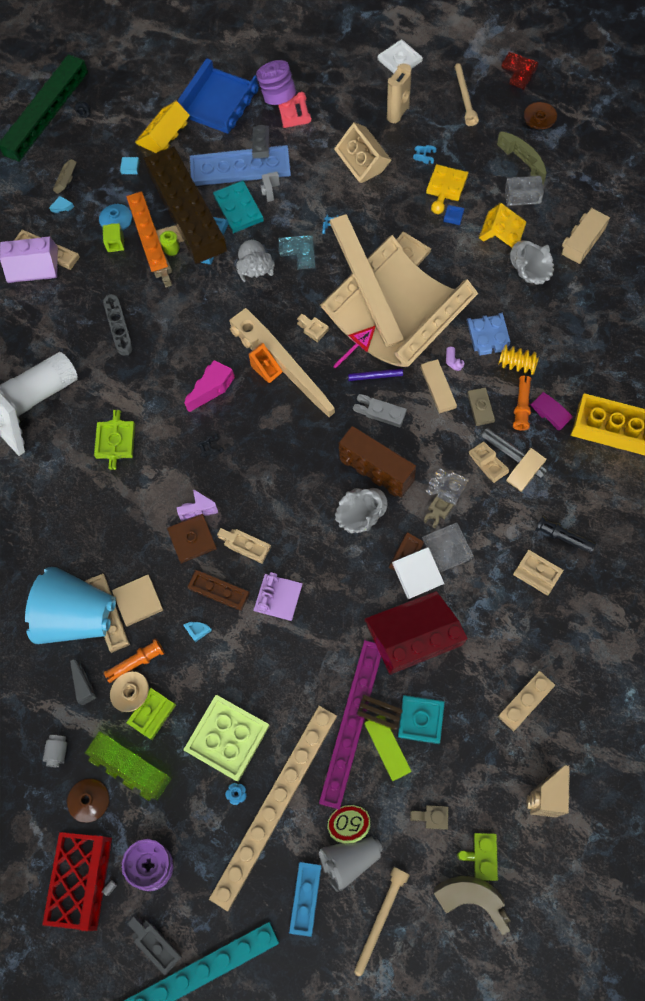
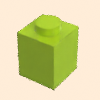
M120 223L103 225V242L107 252L124 250V234Z

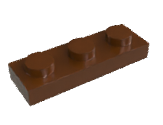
M195 570L187 587L191 591L239 611L243 610L250 595L249 591L198 570Z

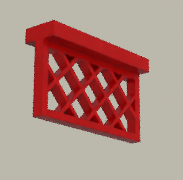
M59 832L42 925L78 929L81 931H97L103 897L102 891L105 885L112 842L111 837ZM65 838H71L75 844L68 852L64 849ZM87 840H94L92 851L86 854L81 846ZM78 849L83 858L74 865L69 856ZM66 860L71 869L62 875L59 870L60 864ZM86 861L89 871L87 875L82 877L78 868ZM74 872L79 882L70 888L65 879ZM62 883L67 892L58 898L55 893L56 887ZM82 885L85 895L78 901L73 892ZM70 896L75 905L66 912L61 902ZM58 906L63 916L57 921H50L52 910ZM76 909L81 913L80 924H74L69 917Z

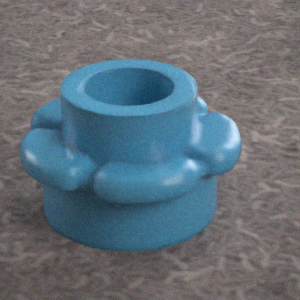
M237 783L229 785V789L226 791L227 800H230V803L233 805L244 802L246 799V788L242 784L238 785Z

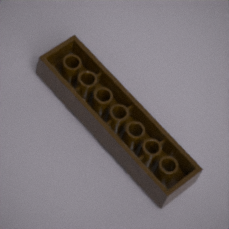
M173 146L145 157L144 161L148 174L195 264L227 252L224 236L175 147Z

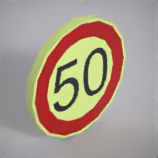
M355 805L341 807L340 810L333 812L328 820L330 836L337 842L344 844L355 843L361 840L370 829L368 813L363 808Z

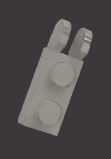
M362 394L358 395L357 400L369 405V407L366 408L359 404H354L353 406L354 411L366 415L368 418L399 428L407 413L406 408L374 398L371 399L369 396Z

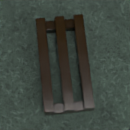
M363 695L356 716L396 730L403 710ZM365 701L376 706L382 707L384 709H387L389 711H392L396 713V715H392L382 710L366 705ZM365 709L394 720L393 724L363 713L362 710Z

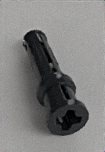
M542 515L535 529L537 532L542 531L550 535L552 539L557 537L590 554L596 545V542H592L562 528L561 523H554L545 519L544 515Z

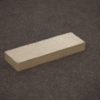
M438 359L421 364L420 368L438 412L443 413L456 409L457 404Z

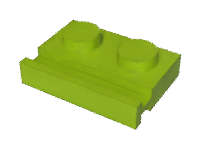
M150 688L143 705L133 712L126 723L153 740L176 704Z

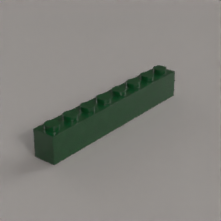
M69 54L6 135L0 140V150L3 156L17 162L21 161L87 75L88 70L84 60Z

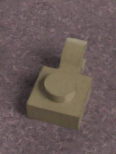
M165 256L168 267L154 271L156 278L162 277L163 283L167 288L172 286L168 275L172 273V269Z
M427 805L426 812L412 811L410 813V821L425 822V829L448 830V807Z

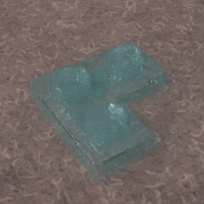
M313 235L278 238L280 256L297 255L298 269L315 268Z

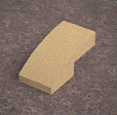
M485 442L469 451L472 459L493 483L509 473L508 467L496 457V452Z
M531 448L506 481L522 492L547 459Z

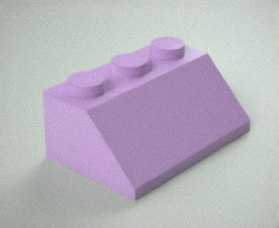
M50 237L0 242V261L8 283L57 278L58 246Z

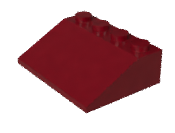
M437 591L365 618V622L389 675L461 647L468 639L459 620Z

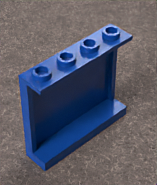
M206 58L177 102L190 115L188 119L229 134L231 129L235 127L238 118L243 115L246 106L250 104L254 94L258 92L257 76H254L251 81L213 68L212 60Z

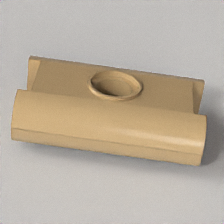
M405 63L398 65L395 73L388 79L387 120L391 123L399 122L401 116L409 109L411 66Z

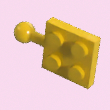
M436 164L426 191L427 194L439 196L437 201H434L431 205V210L434 214L443 213L445 198L459 201L468 178V172Z

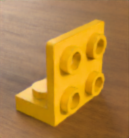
M500 203L488 211L479 239L486 241L496 236L510 247H513L521 240L526 221Z

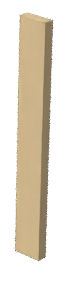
M347 214L330 219V225L386 347L403 342L404 338Z

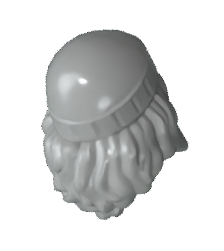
M247 240L243 242L238 251L239 260L236 264L237 273L242 281L246 282L245 275L252 278L253 276L259 277V275L262 276L268 273L270 276H273L275 263L272 260L271 254L266 253L265 248L259 241Z
M521 240L512 247L510 252L511 263L518 270V275L525 279L526 282L536 285L543 284L553 276L554 264L552 263L551 253H549V245L541 247L530 241Z
M355 488L352 491H347L346 495L339 501V506L335 512V520L339 522V527H344V530H347L348 533L368 531L386 512L388 506L387 498L377 488Z

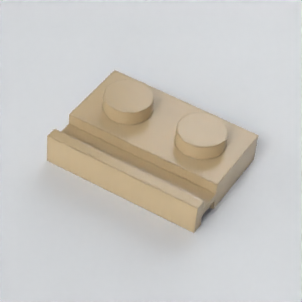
M528 550L513 575L548 596L564 570Z

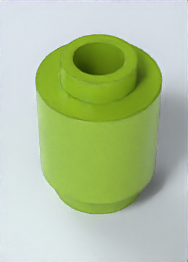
M173 231L163 232L160 235L163 251L169 256L176 255L180 249L176 233Z

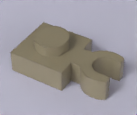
M439 492L429 506L428 510L431 512L426 514L424 522L426 523L429 519H434L433 528H436L439 524V517L445 520L456 502Z

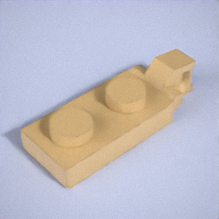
M220 528L217 534L219 539L225 541L224 545L229 549L263 564L271 549L270 544L238 529H232L231 532Z

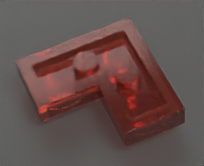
M511 52L507 54L502 63V68L514 72L510 79V84L525 89L538 67V62Z

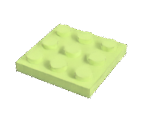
M215 695L186 744L184 751L239 782L270 725L220 696Z

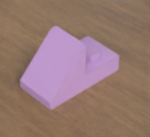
M193 490L195 504L185 503L181 507H177L178 516L181 521L201 514L207 516L218 513L215 502L196 490Z

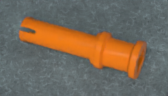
M525 376L519 378L518 404L514 409L516 416L513 422V428L519 431L530 428L528 417L531 414V409L528 406L531 377L527 376L526 381Z
M154 639L153 643L148 646L140 647L133 656L104 671V675L108 678V682L111 683L124 673L131 671L142 663L144 665L150 663L151 659L158 655H164L165 652L159 641Z

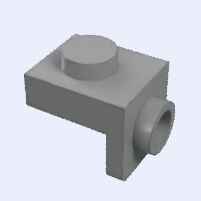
M278 172L262 175L263 185L260 186L262 195H266L267 202L274 200L272 187L280 185Z

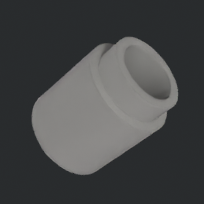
M49 735V740H46L43 761L47 762L46 766L59 767V764L64 763L67 748L66 737Z

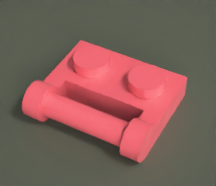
M304 92L298 93L285 103L278 104L283 128L311 122L312 119L308 113ZM299 103L302 112L300 117H298L295 104Z

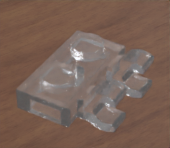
M437 469L435 474L440 476V478L436 476L431 478L429 484L434 486V488L428 486L426 492L431 495L438 493L437 497L455 505L466 488L469 479L454 472L448 474L442 469Z

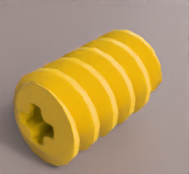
M505 344L499 364L502 362L503 368L509 364L510 370L516 366L517 372L523 367L525 374L531 369V375H534L539 357L537 358L535 351L531 356H529V350L522 354V348L515 352L514 346L508 350Z

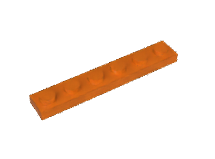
M138 192L126 196L151 272L168 267L143 193Z

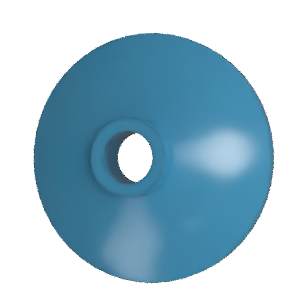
M112 204L102 210L99 222L102 228L103 225L120 223L123 231L129 227L133 217L131 210L127 206Z

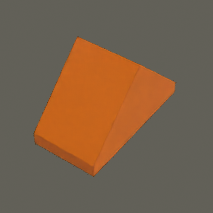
M261 343L249 353L251 367L268 383L272 382L283 372L264 343Z

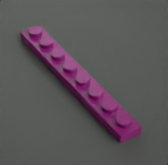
M364 640L319 804L337 810L341 808L364 723V718L356 716L362 696L371 697L381 660L379 650L373 642Z

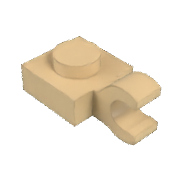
M303 314L297 318L299 321L297 324L304 328V333L316 342H319L329 330V326L316 317L312 321Z

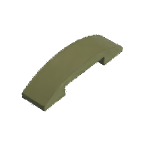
M501 131L497 145L505 153L510 154L514 152L531 168L530 176L542 186L547 172L541 157L522 139Z

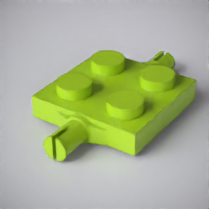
M113 410V420L97 422L94 456L96 459H109L108 469L116 470L117 459L133 458L134 421L120 420V410Z

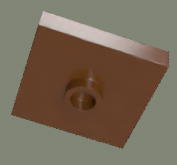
M203 514L167 528L180 563L217 549Z

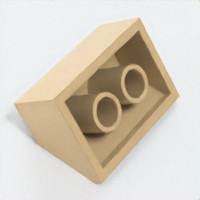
M357 123L351 125L334 148L359 183H363L382 173L391 161V158L369 130Z
M563 766L554 771L527 796V809H530V815L559 817L569 813V766Z

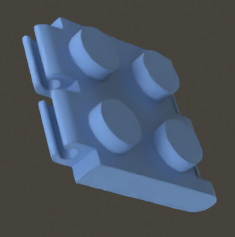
M503 313L490 317L485 315L482 318L472 320L467 318L474 351H478L479 356L492 354V348H494L495 353L502 352L505 344L507 348L510 346V338Z

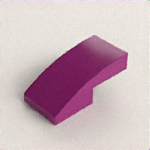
M544 392L530 404L541 418L546 417L557 430H561L573 417L563 406Z

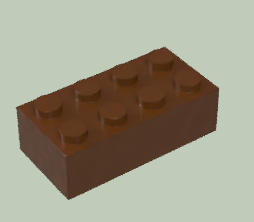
M352 426L339 442L341 462L346 466L351 465L360 475L368 476L376 485L384 486L393 496L398 495L402 498L415 481L416 465Z

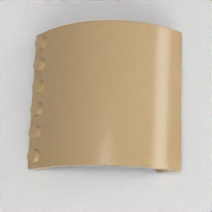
M391 235L367 260L404 341L386 347L353 273L320 306L347 336L376 326L368 353L391 365L409 367L472 301L478 292L468 279L464 280L456 289L447 287L434 280L408 258L403 252L402 246Z

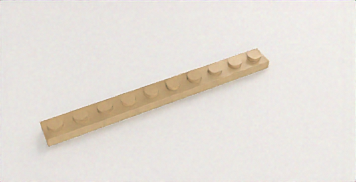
M318 706L209 900L226 911L230 910L337 718L335 714L321 706Z

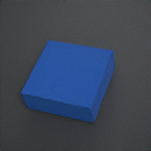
M448 205L444 222L460 225L464 208Z

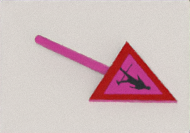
M376 326L348 335L356 344L333 367L337 368L358 346L368 352Z

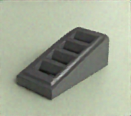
M73 659L70 663L76 699L79 704L85 705L97 698V695L81 663Z

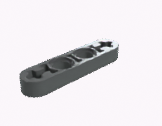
M111 294L104 298L103 304L114 343L119 354L129 355L133 350V345L118 297ZM110 302H113L115 309L111 308ZM120 315L119 320L116 321L112 320V317ZM118 329L125 330L121 335L116 334ZM123 340H124V342H125V344H126V348H124V349H123V345H122V342H121V341H123Z

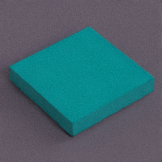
M403 695V711L400 717L398 738L440 744L445 701Z

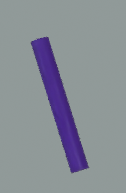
M403 369L348 374L349 381L403 376Z

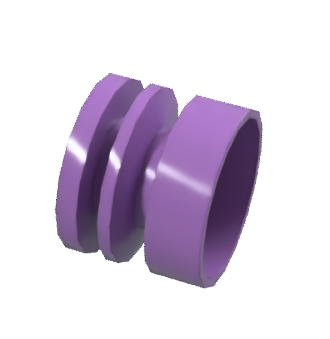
M271 61L257 70L256 75L267 104H282L294 97L296 88L286 61Z
M150 839L139 840L132 844L125 852L122 860V873L126 881L133 887L148 892L165 886L171 878L174 869L173 858L170 852L157 841ZM151 861L155 867L151 868L149 872V870L145 869V865H149Z

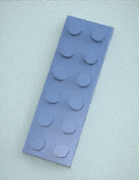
M288 145L270 147L269 157L253 158L252 149L190 156L191 178L196 186L262 179V175L278 172L279 177L291 176Z

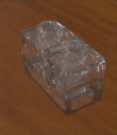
M541 176L507 178L505 185L507 206L541 204L544 194Z

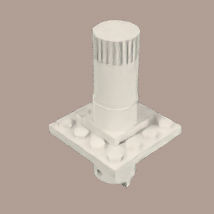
M62 352L56 353L0 385V436L18 456L25 453V442L21 437L22 430L19 427L20 420L18 416L75 382L78 378L74 366Z

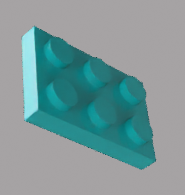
M244 181L213 192V196L223 216L227 219L232 233L264 221Z

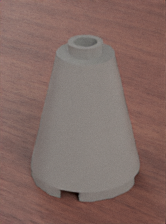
M367 837L355 843H340L323 847L319 851V856L325 873L328 872L331 877L329 879L331 885L339 892L381 858L380 852L383 850L378 839L374 840L372 837Z

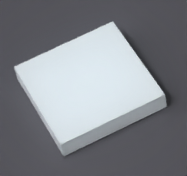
M401 39L379 54L378 60L391 72L395 73L397 66L404 63L410 65L412 69L422 62V56Z
M429 547L392 562L407 599L444 584Z

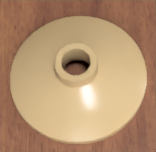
M138 672L124 673L115 680L111 687V703L122 712H132L138 709L147 699L149 693L148 681Z

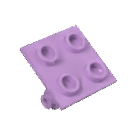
M272 572L269 575L265 574L254 611L292 621L303 583L279 578L276 573Z

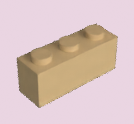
M593 208L587 214L584 213L580 219L579 226L575 225L571 237H567L564 240L562 255L580 264L606 229L610 217Z

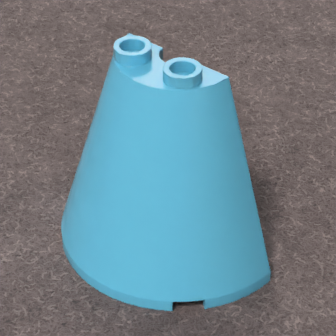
M48 567L44 569L45 573L43 575H38L30 590L25 611V622L29 623V629L26 632L32 643L45 644L106 636V632L111 625L108 615L110 611L115 609L116 597L57 567Z

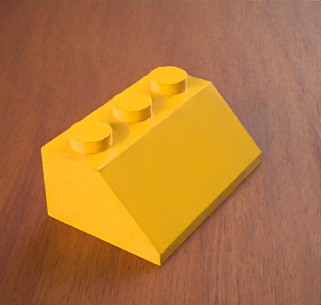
M177 100L160 110L135 143L154 153L166 150L170 145L169 141L174 140L179 133L177 131L186 126L188 123L186 120L190 115Z

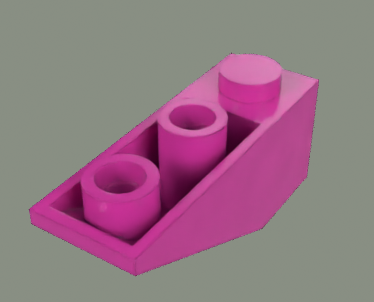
M215 360L211 365H208L203 377L197 380L195 388L185 398L184 403L187 411L191 412L224 393L235 378L233 370Z

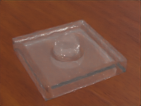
M458 523L421 538L425 548L429 547L439 573L474 558Z

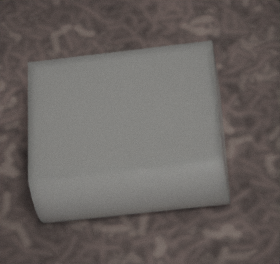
M111 880L102 892L109 896L117 884Z

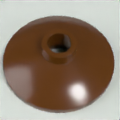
M544 102L532 103L524 111L525 122L535 129L549 128L557 119L555 108Z
M96 779L79 781L72 787L67 798L69 813L74 819L84 823L98 820L105 814L109 806V792L106 786ZM85 796H89L90 799L87 804L83 803Z

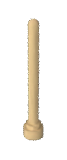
M458 63L455 65V70L466 109L465 122L468 126H474L479 121L478 115L472 109L462 67Z
M396 867L392 869L390 874L392 876L390 880L392 881L354 970L357 976L363 974L400 886L407 883L410 876Z

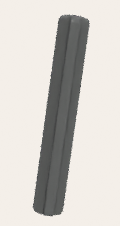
M486 428L483 431L482 438L518 463L526 455L491 429ZM542 466L536 475L542 478L546 474L547 468Z

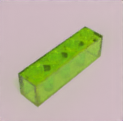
M100 731L85 752L90 757L89 762L97 767L100 764L107 768L105 772L114 778L117 775L124 779L122 784L132 790L134 787L141 790L139 795L148 801L152 798L158 801L172 779Z

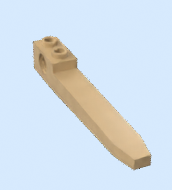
M247 308L229 320L232 334L235 337L239 336L246 348H250L253 351L261 343H264L284 374L328 417L335 413L333 405L270 331Z

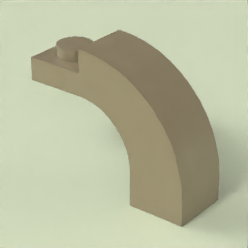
M457 876L447 879L434 887V895L446 914L462 904H476L489 913L502 935L510 931L508 923L511 921L504 908L500 910L501 907L505 906L504 898L489 883L475 877Z

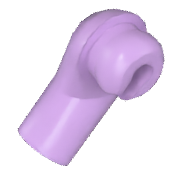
M454 347L446 348V364L453 370L459 371L464 367V361L455 358Z

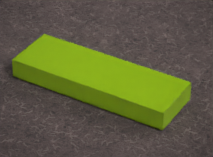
M379 715L376 717L386 721L384 716ZM372 721L365 722L364 725L392 782L411 773L412 771L391 729Z

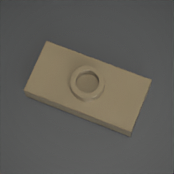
M73 159L67 161L61 169L53 187V191L57 194L64 190L73 178L71 174L77 163Z
M486 388L468 391L467 395L476 426L494 423L495 418Z

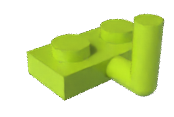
M474 833V852L460 851L457 853V858L460 861H474L475 878L498 881L496 834Z

